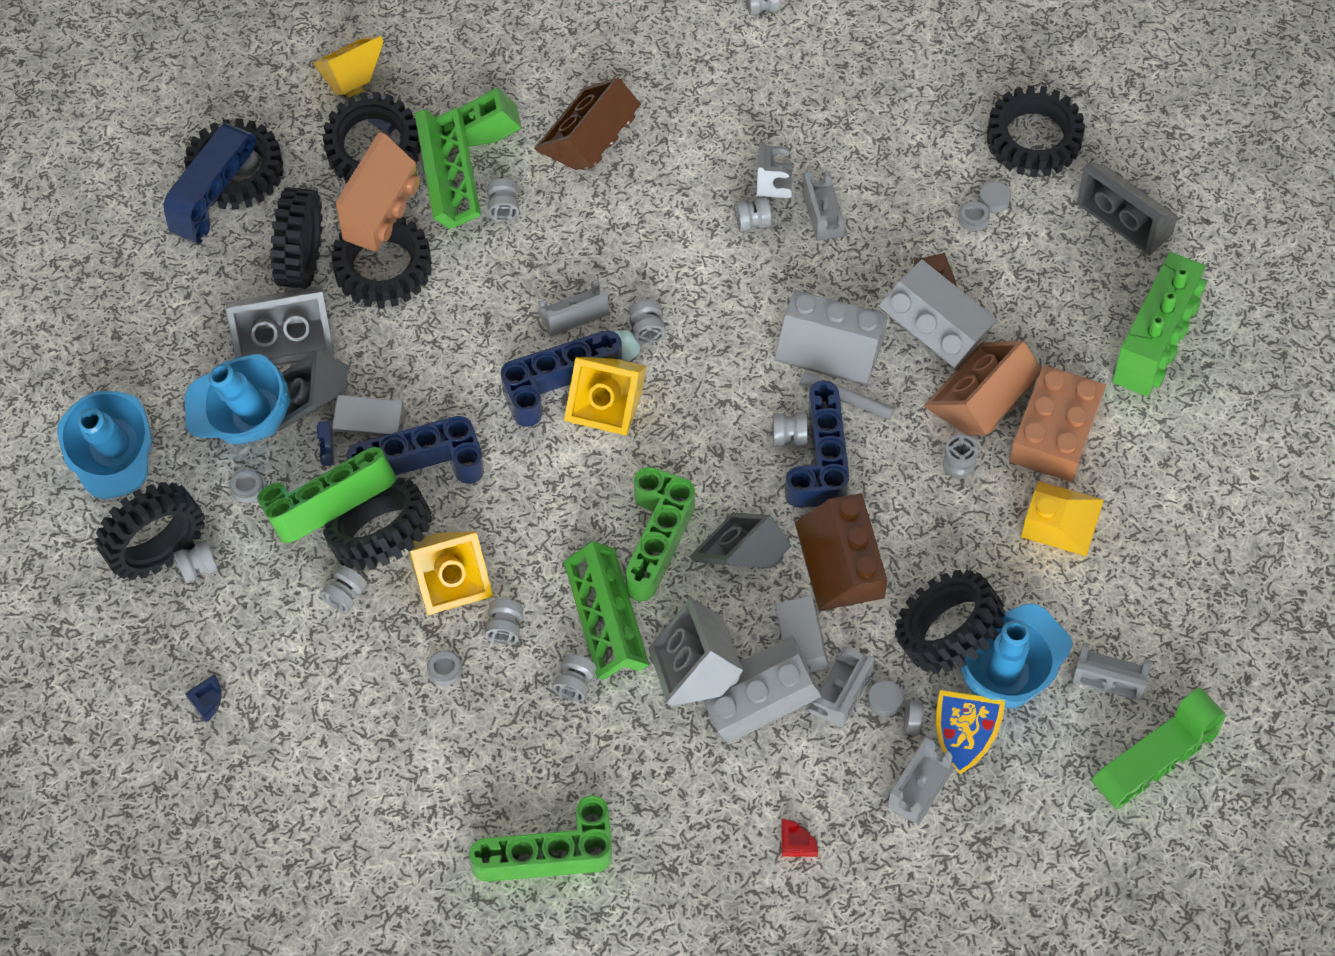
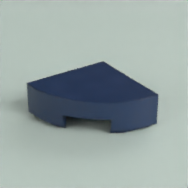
M318 422L316 427L317 439L320 442L319 455L321 465H334L333 435L330 422Z
M215 674L185 693L189 702L205 722L214 716L221 703V687Z

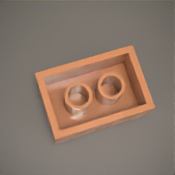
M1043 365L1015 436L1009 462L1073 483L1100 410L1106 384Z

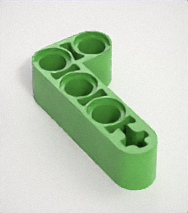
M373 447L364 450L290 493L283 483L277 482L267 485L259 492L257 499L279 539L284 543H290L385 491L395 483L396 474L383 450Z
M652 467L642 468L634 477L635 501L639 506L654 512L626 569V588L628 594L632 599L641 602L647 601L655 595L695 509V488L691 481ZM646 487H652V488H655V489H653V490H645L644 488H646ZM676 498H684V499H686V500H684V501H676V500H674V499H676ZM668 524L672 525L673 527L663 528L661 526ZM655 551L661 554L654 556L649 555L648 553ZM644 570L647 572V578H643Z
M1202 688L1194 690L1179 704L1173 718L1104 766L1093 777V785L1115 809L1121 808L1149 787L1147 785L1152 780L1157 782L1175 769L1174 764L1178 761L1183 763L1201 750L1202 747L1200 745L1205 742L1211 743L1221 730L1226 717L1225 712Z
M592 795L581 799L576 807L577 830L490 837L477 840L472 844L469 851L473 874L481 881L490 882L595 873L605 870L612 861L607 803L602 798ZM589 814L601 816L599 820L594 822L584 819ZM592 847H600L604 850L599 855L587 853ZM557 850H564L568 853L563 858L551 856ZM521 853L531 855L530 859L523 862L514 859ZM502 854H506L507 862H503ZM484 857H490L489 863H483Z

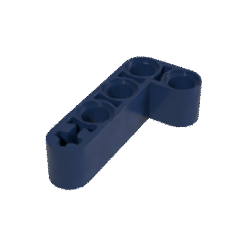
M224 123L218 128L165 197L163 206L170 233L197 244L202 243V236H207L210 230L208 209L252 154L256 143L255 134L228 123Z
M602 331L505 363L500 372L502 390L516 423L528 427L537 424L541 420L542 405L540 394L571 385L576 357L622 360V341L620 336L613 331ZM606 347H613V349L607 351Z
M826 380L814 383L809 393L808 412L815 465L793 467L786 474L785 498L794 507H818L828 499L843 497L848 494L849 469L839 390L834 383ZM822 401H825L827 408L822 409ZM825 456H833V457H835V458H832V459H831V458H827V457H825ZM829 484H836L838 487H831ZM796 486H803V487H805V488H804V489H797V488H795V487H796Z
M453 416L362 441L352 445L347 452V460L369 448H381L396 475L446 461L451 462L456 478L462 483H475L484 474L482 451L471 421L463 416ZM469 462L473 463V464H471V465H463V464L469 463Z

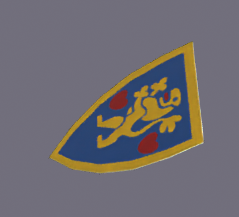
M939 690L936 708L938 741L944 754L946 751L951 753L953 766L959 774H962L974 766L990 749L999 732L1005 701Z

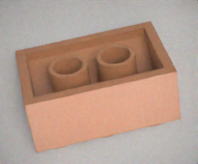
M378 132L336 200L342 239L375 252L378 251L383 242L388 241L394 222L397 218L403 216L406 202L411 194H416L420 185L416 162L385 133Z
M1024 341L982 342L924 406L966 435H987L996 428V423L1001 417L1015 407L1018 398L1035 384L1034 380L1039 376L1042 368Z

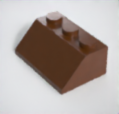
M619 77L584 87L534 149L575 170L586 167L591 169L602 160L601 154L604 150L618 140L619 136L617 134L620 130L634 120V113L641 103Z
M862 493L828 499L795 522L818 611L885 599L887 577Z

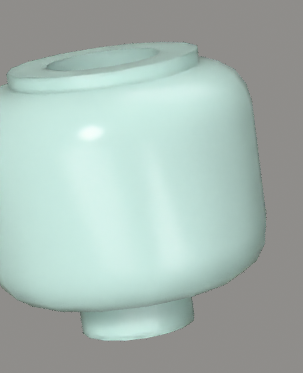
M628 330L614 331L620 336L622 341V360L628 362L633 360L640 352V344L634 338V334ZM607 346L606 349H607V351H608V350H612L613 347L609 348V347Z

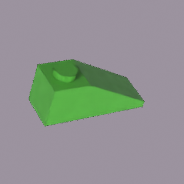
M498 87L458 108L462 111L468 147L495 143L522 129L517 105ZM454 121L442 126L444 136L449 137L455 126ZM454 145L452 149H458L459 147Z

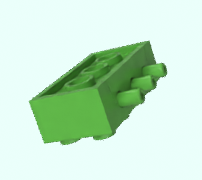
M1169 252L1121 346L1113 383L1149 397L1153 387H1161L1167 372L1165 369L1168 364H1172L1179 348L1177 345L1180 340H1184L1188 332L1189 320L1191 316H1196L1202 302L1201 296L1208 281L1203 279L1206 265Z

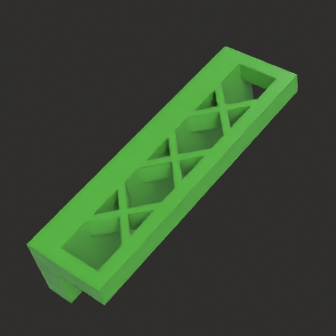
M455 108L438 117H435L426 109L414 113L433 218L446 228L451 229L481 216L462 111ZM454 121L455 126L449 137L444 136L442 126ZM455 145L459 147V154L454 163L448 161V155ZM458 171L464 173V180L459 189L453 187L452 182ZM463 197L467 198L470 209L458 214L457 208Z
M592 541L566 559L564 564L591 659L597 667L596 676L602 680L607 679L623 667L636 671L643 670L649 666V661L614 548ZM586 560L588 567L584 579H581L577 566ZM591 586L596 591L592 608L587 603ZM599 616H602L605 622L601 637H598L595 631ZM609 645L612 646L615 659L605 665L604 656Z

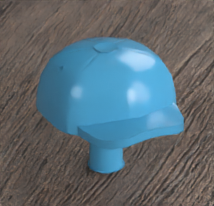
M261 354L243 356L217 365L212 369L211 373L194 380L187 388L185 394L186 429L192 436L220 438L233 445L251 443L273 436L286 415L291 399L283 373L267 357Z
M97 391L81 398L62 416L57 426V434L64 461L71 471L77 473L84 488L91 495L103 500L113 499L132 493L144 484L148 474V455L152 450V434L145 409L138 398L118 391Z
M1024 604L1005 611V617H1002L1004 621L1003 627L996 629L999 635L995 640L987 639L990 647L986 651L981 648L976 650L979 657L974 661L970 656L965 658L966 666L961 667L960 670L971 693L991 700L1005 701L1004 708L1016 709L1039 695L1056 678L1058 668L1070 654L1073 645L1072 639L1045 608L1037 604Z

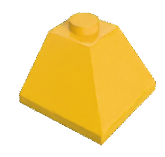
M381 36L363 37L314 61L313 64L336 95L346 94L347 98L364 91L362 86L371 81L384 41Z
M576 357L564 421L627 436L642 394L647 366L614 358Z
M1039 481L1029 505L1021 537L1087 557L1104 499Z
M476 531L436 533L425 536L421 542L413 541L415 548L410 552L408 551L427 615L493 597Z

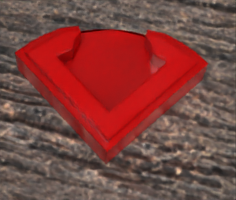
M781 819L782 856L818 857V846L814 837L799 826V823Z

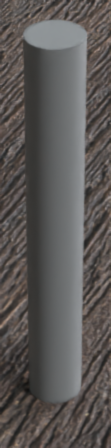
M804 372L800 384L811 388L817 381L825 379ZM835 384L838 387L841 401L885 419H891L895 408Z

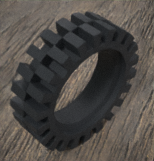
M1027 86L1026 94H1024L1022 88L1019 87L1014 90V96L1007 92L1004 94L1003 100L999 98L995 102V108L992 107L990 112L987 145L990 144L989 150L992 155L997 153L996 160L999 163L1006 160L1005 168L1011 171L1016 165L1018 166L1017 174L1024 175L1026 168L1031 169L1030 177H1037L1038 170H1042L1043 176H1050L1052 168L1057 174L1063 170V165L1068 168L1072 164L1073 159L1076 160L1085 130L1084 117L1082 113H1078L1079 107L1076 103L1070 105V97L1065 95L1059 100L1060 91L1054 89L1051 95H1047L1048 87L1041 86L1040 93H1035L1034 86ZM1041 114L1053 119L1062 129L1064 137L1052 148L1032 150L1018 145L1009 135L1007 127L1015 118L1021 115Z
M367 92L360 93V101L356 102L354 96L347 98L348 106L341 102L336 106L338 113L336 114L331 111L329 114L330 123L325 122L324 149L331 169L335 170V174L340 179L344 177L345 183L349 181L360 162L347 154L344 149V140L354 125L366 119L385 120L396 127L400 133V143L398 146L417 164V154H420L421 147L416 119L413 118L409 107L405 109L404 103L398 99L394 103L393 96L386 94L385 99H381L380 92H373V99H368Z
M236 118L235 127L255 134L256 143L254 151L262 157V164L259 170L250 178L240 182L229 183L211 206H214L217 201L220 209H226L227 203H231L232 210L239 209V202L244 201L246 208L253 206L252 198L255 197L258 203L265 200L263 192L270 196L274 192L273 185L279 186L281 182L280 176H283L284 172L278 140H275L274 134L271 131L267 133V128L264 125L260 124L257 128L256 122L249 120L245 127L243 119ZM229 119L223 120V124H224V123L230 124V120H229ZM216 122L210 124V133L203 128L199 131L200 139L194 136L190 140L192 147L187 146L185 151L187 156H184L185 169H187L219 127Z
M285 187L284 191L281 192V198L278 199V209H275L274 213L276 221H273L272 224L274 235H271V243H273V247L270 249V256L273 257L271 261L272 277L277 286L306 289L311 286V281L314 280V271L317 269L316 261L320 257L318 250L322 243L320 234H322L323 227L320 226L323 221V214H320L322 203H320L319 192L316 190Z
M403 216L394 222L390 238L387 242L396 243L405 248L410 254L411 260L408 267L395 278L376 281L361 276L354 269L353 263L357 254L364 247L344 241L341 232L338 234L340 241H334V251L331 252V258L337 285L339 288L342 287V291L347 297L351 294L352 301L359 303L363 299L364 306L371 307L372 302L377 301L378 308H385L386 300L391 301L392 307L399 305V297H402L404 302L411 300L410 292L412 291L415 295H418L421 292L420 284L426 286L428 275H431L432 261L428 239L425 238L421 228L417 230L416 223L410 221L406 224V218Z
M398 477L395 483L385 491L324 525L326 529H323V534L341 565L351 569L355 567L357 571H363L367 565L369 570L376 569L379 561L385 566L390 564V557L395 556L397 560L403 557L401 552L403 549L409 552L415 548L413 541L421 542L424 538L422 532L429 531L430 525L428 523L432 522V512L418 486L409 479L405 482L404 478ZM402 510L396 519L381 530L370 535L354 537L360 528L375 517L391 511Z
M160 482L156 489L154 484L146 486V493L143 494L138 489L133 492L134 499L129 501L125 497L120 501L123 507L120 509L113 507L109 511L112 518H103L101 521L103 527L97 529L96 534L98 538H95V544L98 546L96 548L115 575L118 574L123 579L128 577L129 580H135L138 575L141 579L147 578L150 570L155 575L161 571L162 565L165 564L167 567L172 565L173 562L171 560L175 558L173 552L181 549L190 550L195 546L192 540L201 537L202 533L199 530L204 529L205 523L203 520H205V516L184 486H178L174 482H171L168 486L166 482ZM174 515L170 523L155 537L137 546L127 547L135 534L147 524L164 516Z
M961 570L953 571L952 578L948 573L941 574V582L937 583L934 578L927 582L930 587L929 589L924 591L920 587L915 591L919 597L917 599L909 597L905 602L909 609L901 608L899 615L902 619L896 620L895 623L898 629L895 631V636L898 639L897 642L913 663L923 671L928 672L930 669L933 673H939L941 668H943L945 672L953 671V663H956L959 668L966 666V657L970 656L974 661L979 657L976 650L981 648L986 651L990 647L987 639L995 640L999 635L996 629L1002 628L1004 624L1002 617H1005L1004 604L987 579L978 572L974 574L972 570H966L963 574ZM965 602L975 603L974 610L969 618L954 632L936 640H925L926 632L931 624L946 610Z

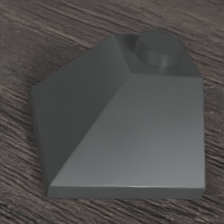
M316 350L283 371L282 373L291 399L286 415L277 431L283 430L336 399L337 395L346 393L348 387V365Z
M733 512L689 557L694 562L772 568L783 560V554L792 545L771 515Z

